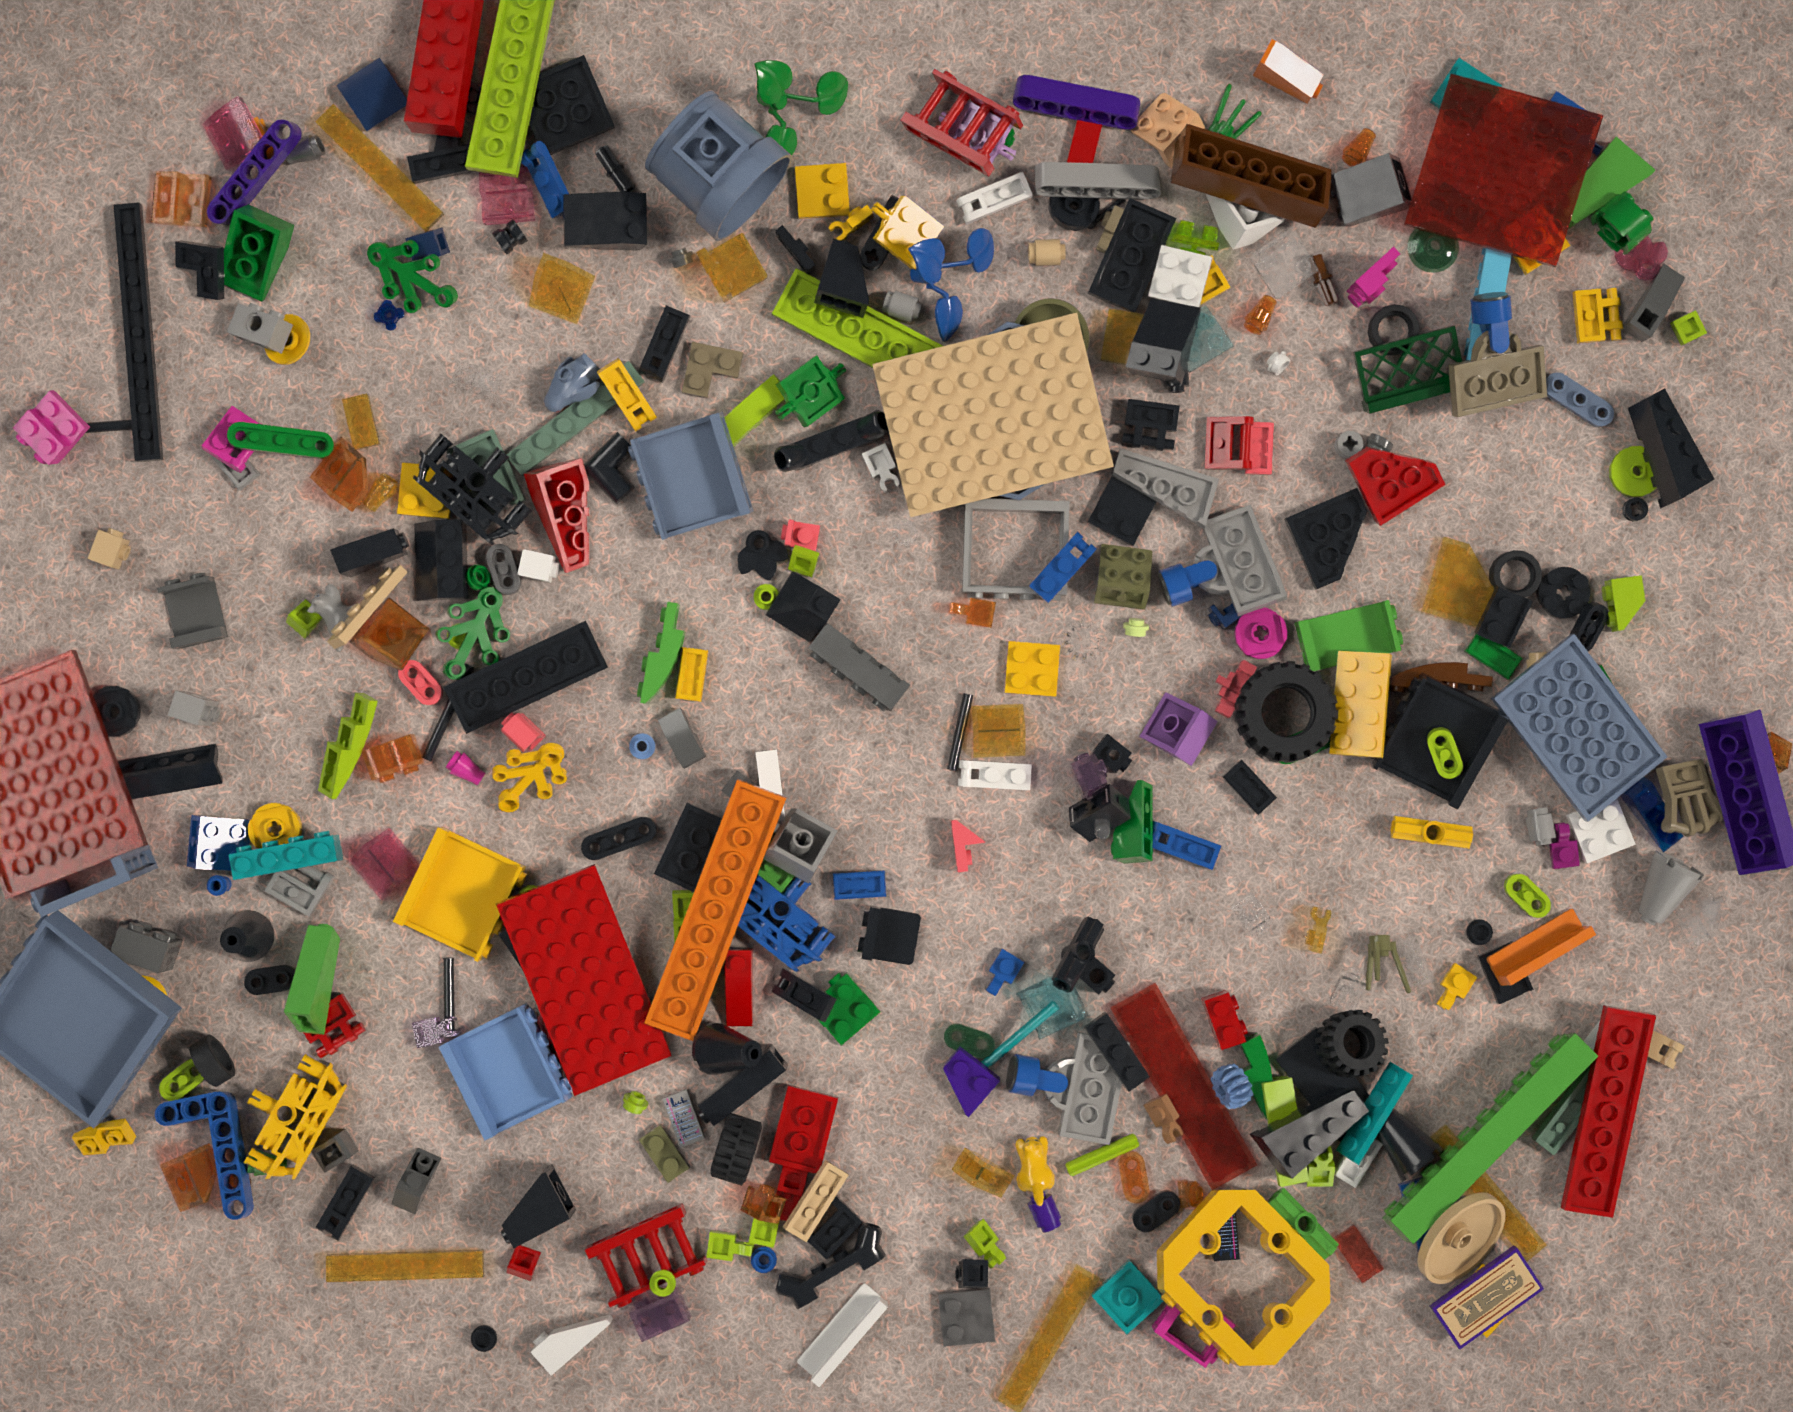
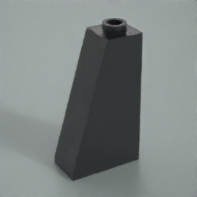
M770 1045L762 1052L761 1059L756 1066L739 1070L698 1104L700 1109L698 1111L699 1116L706 1124L711 1122L715 1126L787 1070L788 1063L776 1048Z

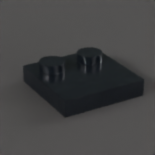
M1111 476L1087 523L1134 546L1157 501Z

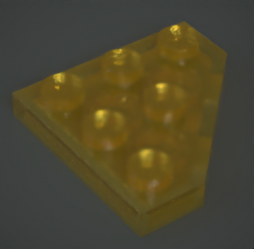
M1447 537L1442 538L1421 612L1476 628L1494 592V588L1470 544Z

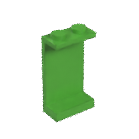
M1386 600L1380 603L1295 622L1304 664L1310 666V670L1317 671L1337 666L1338 651L1371 653L1401 651L1400 645H1403V637L1401 631L1396 630L1394 620H1397V612L1395 606L1390 605V601Z

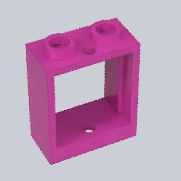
M1166 1305L1153 1323V1331L1204 1368L1209 1363L1213 1364L1218 1358V1350L1212 1344L1210 1346L1206 1345L1202 1353H1199L1168 1330L1180 1314V1311L1175 1306L1171 1308ZM1223 1314V1320L1235 1331L1234 1327L1236 1325L1233 1320Z

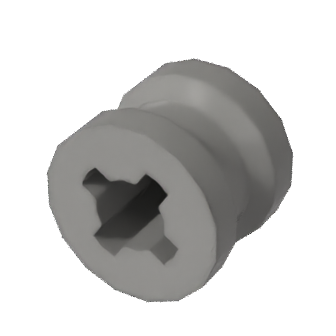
M1346 431L1337 437L1334 448L1340 457L1348 459L1362 450L1363 440L1359 433Z

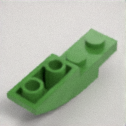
M667 602V607H662L660 622H663L664 625L662 633L658 632L656 639V648L660 649L659 653L649 651L648 657H643L641 672H645L644 682H639L637 697L641 698L640 703L648 704L659 693L678 661L686 633L683 630L676 629L680 606L678 603Z

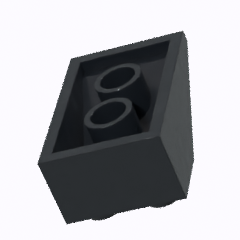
M619 191L564 194V247L632 251L643 249L647 245L646 193Z
M1151 298L1132 341L1126 368L1134 375L1182 384L1201 307Z

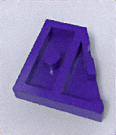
M960 1046L943 1065V1070L967 1117H970L1000 1082V1077Z

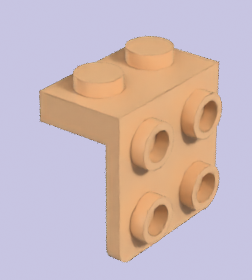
M1162 93L1138 118L1137 126L1130 130L1134 135L1156 148L1164 163L1172 168L1175 143L1186 124L1203 129L1206 128L1197 112L1170 95Z

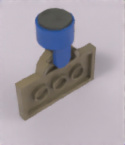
M1491 292L1474 296L1470 300L1472 323L1480 325L1482 334L1474 343L1471 360L1448 365L1452 416L1462 417L1547 397L1544 346L1535 345L1521 348V341L1518 336L1509 332L1508 320L1512 319L1511 296L1506 292Z

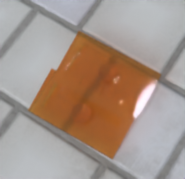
M155 171L151 223L207 228V207L210 199L211 176L206 174H182L178 171Z

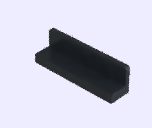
M216 744L115 761L111 775V781L121 801L218 785L223 783V778L217 766L219 754Z

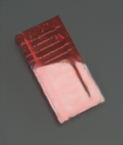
M1354 1224L1334 1237L1335 1241L1339 1244L1337 1247L1362 1284L1384 1269Z

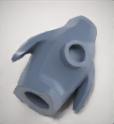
M585 353L573 360V357H568L558 366L544 398L545 407L550 412H562L565 406L589 399L598 390L600 383L596 381L599 378L597 371L600 368Z

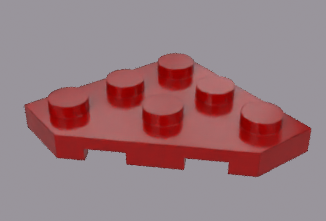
M1365 447L1345 460L1375 522L1379 526L1446 485L1437 465L1429 460L1371 447Z

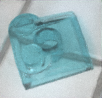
M1053 974L1016 993L1030 1019L1051 1001L1056 1002L1059 1006L1055 1013L1035 1029L1039 1040L1087 1017L1083 1001L1076 988L1074 987L1071 992L1058 990L1052 985L1053 981L1051 978Z

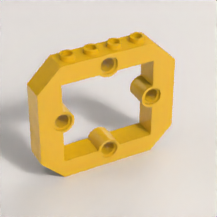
M1212 1190L1157 1250V1289L1163 1294L1161 1299L1169 1307L1173 1308L1175 1306L1181 1312L1179 1317L1188 1326L1192 1327L1194 1325L1200 1331L1198 1334L1199 1338L1208 1346L1212 1344L1218 1350L1217 1356L1227 1365L1230 1363L1238 1366L1276 1365L1331 1303L1329 1264L1256 1190ZM1238 1209L1261 1232L1260 1244L1262 1248L1269 1253L1283 1254L1307 1278L1285 1304L1272 1302L1265 1306L1262 1318L1266 1326L1249 1345L1223 1320L1221 1310L1215 1305L1207 1304L1179 1275L1197 1253L1211 1255L1219 1250L1221 1238L1217 1231ZM1277 1233L1281 1241L1279 1246L1274 1247L1272 1237ZM1204 1234L1209 1237V1245L1206 1248H1203L1200 1243V1239ZM1280 1309L1283 1313V1319L1277 1323L1274 1316L1276 1311ZM1209 1310L1211 1321L1208 1324H1204L1202 1315L1205 1311Z

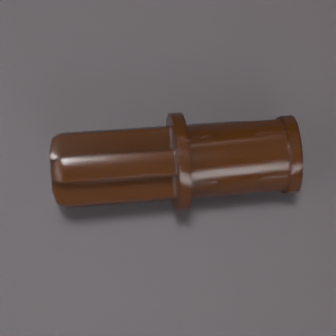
M1323 255L1313 256L1314 259L1310 257L1306 261L1315 280L1313 284L1318 287L1324 305L1331 306L1336 304L1339 298L1331 280L1333 275L1329 274L1323 260Z

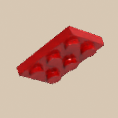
M788 1084L769 1162L816 1174L822 1166L839 1097Z

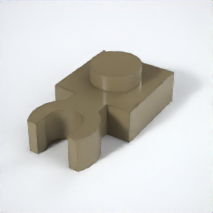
M1115 205L1112 212H1106L1101 223L1105 229L1097 245V251L1105 254L1123 214V208Z

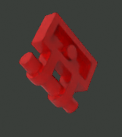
M343 993L330 1000L324 1035L304 1033L310 1044L320 1039L323 1046L316 1049V1053L321 1059L328 1054L333 1055L338 1052L339 1047L347 1042H354L358 1039V1035L366 1031L361 1022L353 1027L348 1022V1020L356 1016V1013ZM340 1027L343 1033L332 1039L328 1033Z

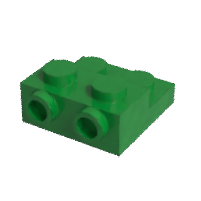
M839 972L828 981L830 987L825 992L837 998L826 1022L819 1021L841 1046L881 1012L848 972L843 976Z

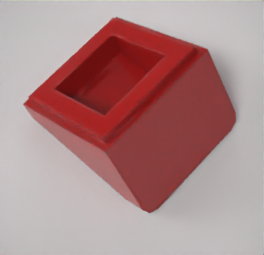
M522 1245L516 1247L507 1266L506 1273L531 1281L541 1252Z

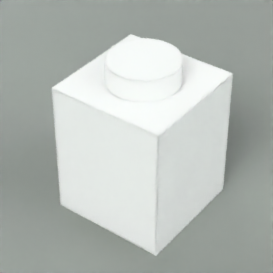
M523 549L517 575L551 583L552 577L557 578L559 563L556 562L555 556Z

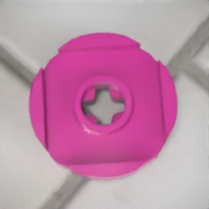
M1264 607L1244 614L1238 619L1234 629V638L1238 648L1246 656L1254 659H1266L1276 655L1282 649L1287 639V627L1280 615ZM1257 626H1261L1262 630H1267L1268 635L1263 637V641L1254 636Z

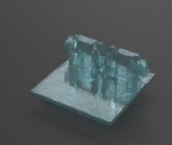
M1206 305L1201 308L1186 367L1189 373L1234 347Z

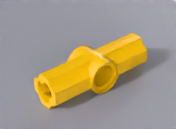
M1393 816L1391 822V838L1466 849H1470L1473 839L1472 826ZM1431 825L1437 829V834L1433 839H1429L1426 835V830Z

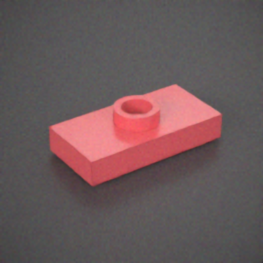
M1254 422V425L1251 426L1250 461H1252V469L1245 470V474H1272L1274 423Z

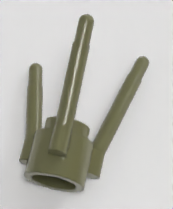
M1390 935L1369 936L1366 990L1369 991L1371 989L1373 962L1375 980L1379 981L1380 957H1388L1389 951H1391L1405 991L1410 993L1411 989L1397 952L1396 941L1390 942Z

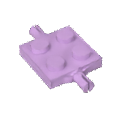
M968 101L950 127L949 136L954 139L960 137L980 107ZM943 111L941 115L945 117L947 113ZM989 112L970 140L969 147L975 151L978 148L981 149L1001 118ZM939 116V121L942 122L944 118ZM1009 125L990 153L991 163L999 154L1010 161L1014 158L1010 154L1016 155V150L1004 145L1005 139L1013 125Z

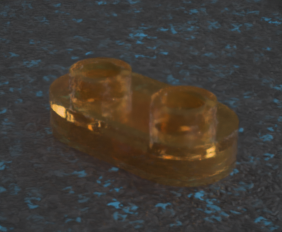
M1131 1150L1122 1154L1118 1160L1124 1196L1128 1201L1141 1203L1149 1195L1146 1167L1143 1157L1138 1152ZM1131 1160L1136 1161L1134 1169L1127 1167V1163ZM1135 1186L1141 1187V1192L1137 1195L1132 1193V1189Z

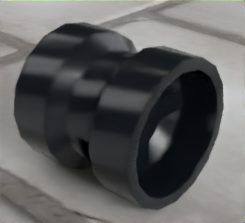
M514 219L509 221L505 228L497 229L492 233L506 255L512 252L516 245H522L528 241Z

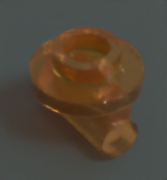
M1177 1181L1180 1208H1196L1203 1200L1204 1193L1202 1187H1200L1197 1181Z

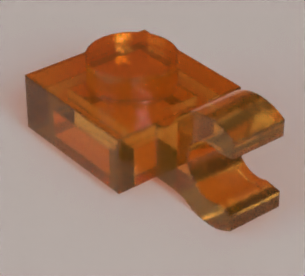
M970 598L969 605L951 602L948 613L965 615L966 624L992 628L996 602Z

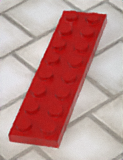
M1603 1005L1594 1052L1598 1057L1590 1065L1560 1207L1564 1211L1614 1217L1656 1015L1653 1013Z

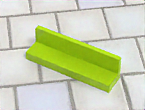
M1276 1076L1272 1077L1273 1081L1262 1083L1268 1126L1270 1123L1281 1120L1297 1110L1291 1077ZM1307 1166L1293 1179L1280 1175L1276 1170L1277 1182L1280 1187L1309 1181Z

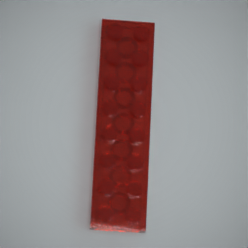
M1154 982L1111 1006L1112 1013L1139 1061L1149 1074V1079L1158 1095L1167 1094L1179 1114L1175 1121L1183 1130L1182 1138L1211 1190L1257 1166L1228 1111L1220 1103V1099L1216 1097V1093L1212 1089L1213 1084L1157 984Z

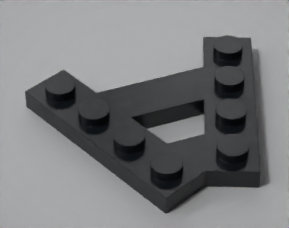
M472 81L466 112L468 111L476 116L481 87ZM437 135L434 151L407 157L413 184L476 172L467 170L465 167L470 144L460 146L461 137Z

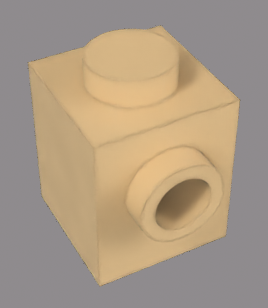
M108 528L107 532L98 530L88 559L111 568L120 569L122 561L127 560L130 554L131 547L128 546L130 540L122 538L124 533L112 528Z

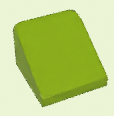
M306 599L291 611L286 619V623L304 639L323 619L318 613L307 612L311 603Z

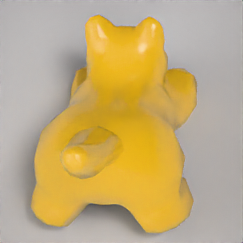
M1041 1136L1038 1140L1036 1137H1029L1026 1141L1018 1139L1016 1141V1150L1021 1161V1169L1016 1178L1017 1185L1023 1192H1033L1036 1204L1042 1206L1044 1200L1043 1191L1051 1189L1055 1183V1175L1047 1164V1138Z

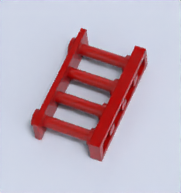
M934 69L932 74L938 86L919 114L916 113L913 116L905 112L900 121L910 133L989 177L995 169L990 161V153L1010 124L1020 130L1023 127L1019 118V112L1009 105L1005 108L963 85L950 72L944 71L942 73ZM947 90L959 95L940 125L933 127L928 124L927 119ZM970 101L980 107L962 135L956 139L949 136L948 130L967 102ZM989 112L1001 118L981 149L978 148L975 151L969 147L970 140Z
M683 1203L587 1245L585 1252L588 1259L596 1257L597 1260L601 1261L616 1295L608 1301L609 1307L615 1305L618 1308L624 1307L632 1302L631 1298L651 1290L650 1280L633 1245L635 1243L634 1239L644 1235L645 1239L648 1238L661 1270L670 1271L675 1278L687 1273L693 1276L704 1270L703 1266L706 1265L708 1260L706 1256L699 1259L696 1258L681 1224L683 1222L682 1218L687 1213ZM665 1225L672 1228L687 1264L674 1270L657 1234L659 1233L658 1228ZM618 1246L624 1249L639 1282L638 1286L625 1291L610 1257V1250ZM660 1279L658 1281V1286L666 1283V1281L664 1279Z

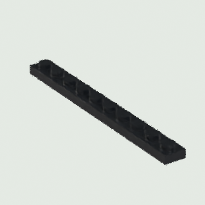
M139 202L114 204L135 462L163 460L143 207Z

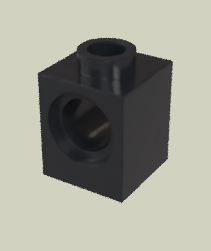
M1094 957L1092 962L1086 964L1079 977L1098 995L1102 991L1106 993L1115 983L1113 980L1115 974L1096 957ZM1096 968L1103 971V978L1099 982H1092L1089 978L1090 972Z

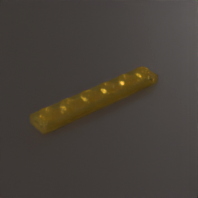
M334 104L315 121L425 232L445 215Z
M1446 1124L1430 1136L1443 1149L1449 1144L1453 1146L1458 1141V1138ZM1436 1149L1434 1152L1437 1154L1439 1158H1441L1439 1156V1151ZM1486 1172L1467 1189L1470 1195L1482 1192L1489 1193L1501 1202L1505 1209V1223L1502 1233L1512 1245L1518 1248L1527 1262L1547 1246Z
M484 1249L326 1255V1282L483 1278L485 1276Z
M1076 1264L997 1398L999 1402L1016 1412L1023 1410L1100 1278L1097 1275Z

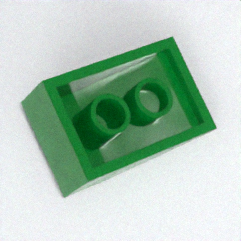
M249 204L234 210L224 248V285L261 302L264 301L287 253L295 225Z

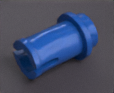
M214 875L207 881L208 892L215 896L224 894L232 886L231 880L226 876Z

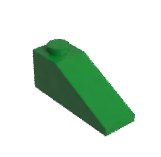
M1137 780L1129 797L1131 819L1115 828L1113 842L1111 843L1113 859L1123 864L1153 861V785L1143 780Z

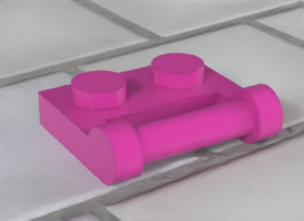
M231 406L202 444V449L233 470L242 473L246 467V461L254 451L242 449L236 458L230 456L235 448L228 441L227 431L236 422L261 423L256 422L234 406ZM238 432L235 436L236 439L241 441L245 433Z

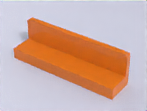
M1569 909L1488 956L1487 961L1501 986H1511L1596 936V933L1592 926H1582L1575 911Z

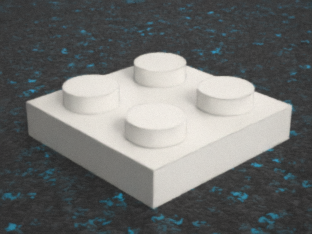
M1161 245L1148 296L1164 301L1200 307L1212 257Z
M1618 799L1613 801L1589 822L1584 821L1577 811L1566 815L1585 863H1590L1636 845Z

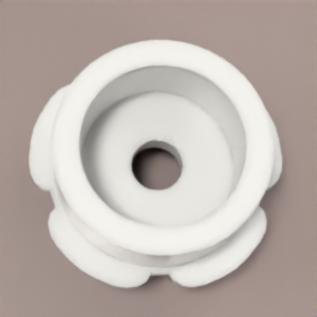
M1277 351L1274 352L1267 360L1269 365L1267 370L1272 371L1276 375L1281 374L1290 363L1286 352L1282 351L1280 354Z

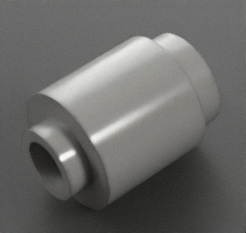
M896 290L895 292L888 291L882 311L888 312V316L911 323L913 318L918 319L922 304L918 303L919 298Z
M1548 807L1527 810L1528 817H1525L1530 842L1535 841L1536 846L1551 844V838H1555L1556 834L1552 813L1548 812Z

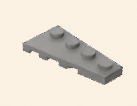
M1121 448L1112 472L1114 477L1199 527L1205 528L1218 485V478Z

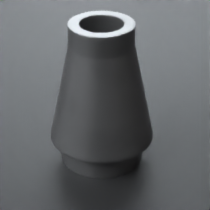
M308 135L299 141L286 159L290 165L319 160L326 153L324 144L318 135Z

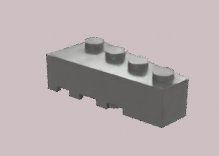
M826 623L808 647L813 651L810 654L812 658L820 664L826 661L833 666L831 669L833 674L841 680L847 677L854 682L851 687L862 696L867 692L875 698L872 703L883 712L887 708L892 711L910 687L909 683L898 678L893 671L877 662L870 654L856 646L854 642L828 623Z

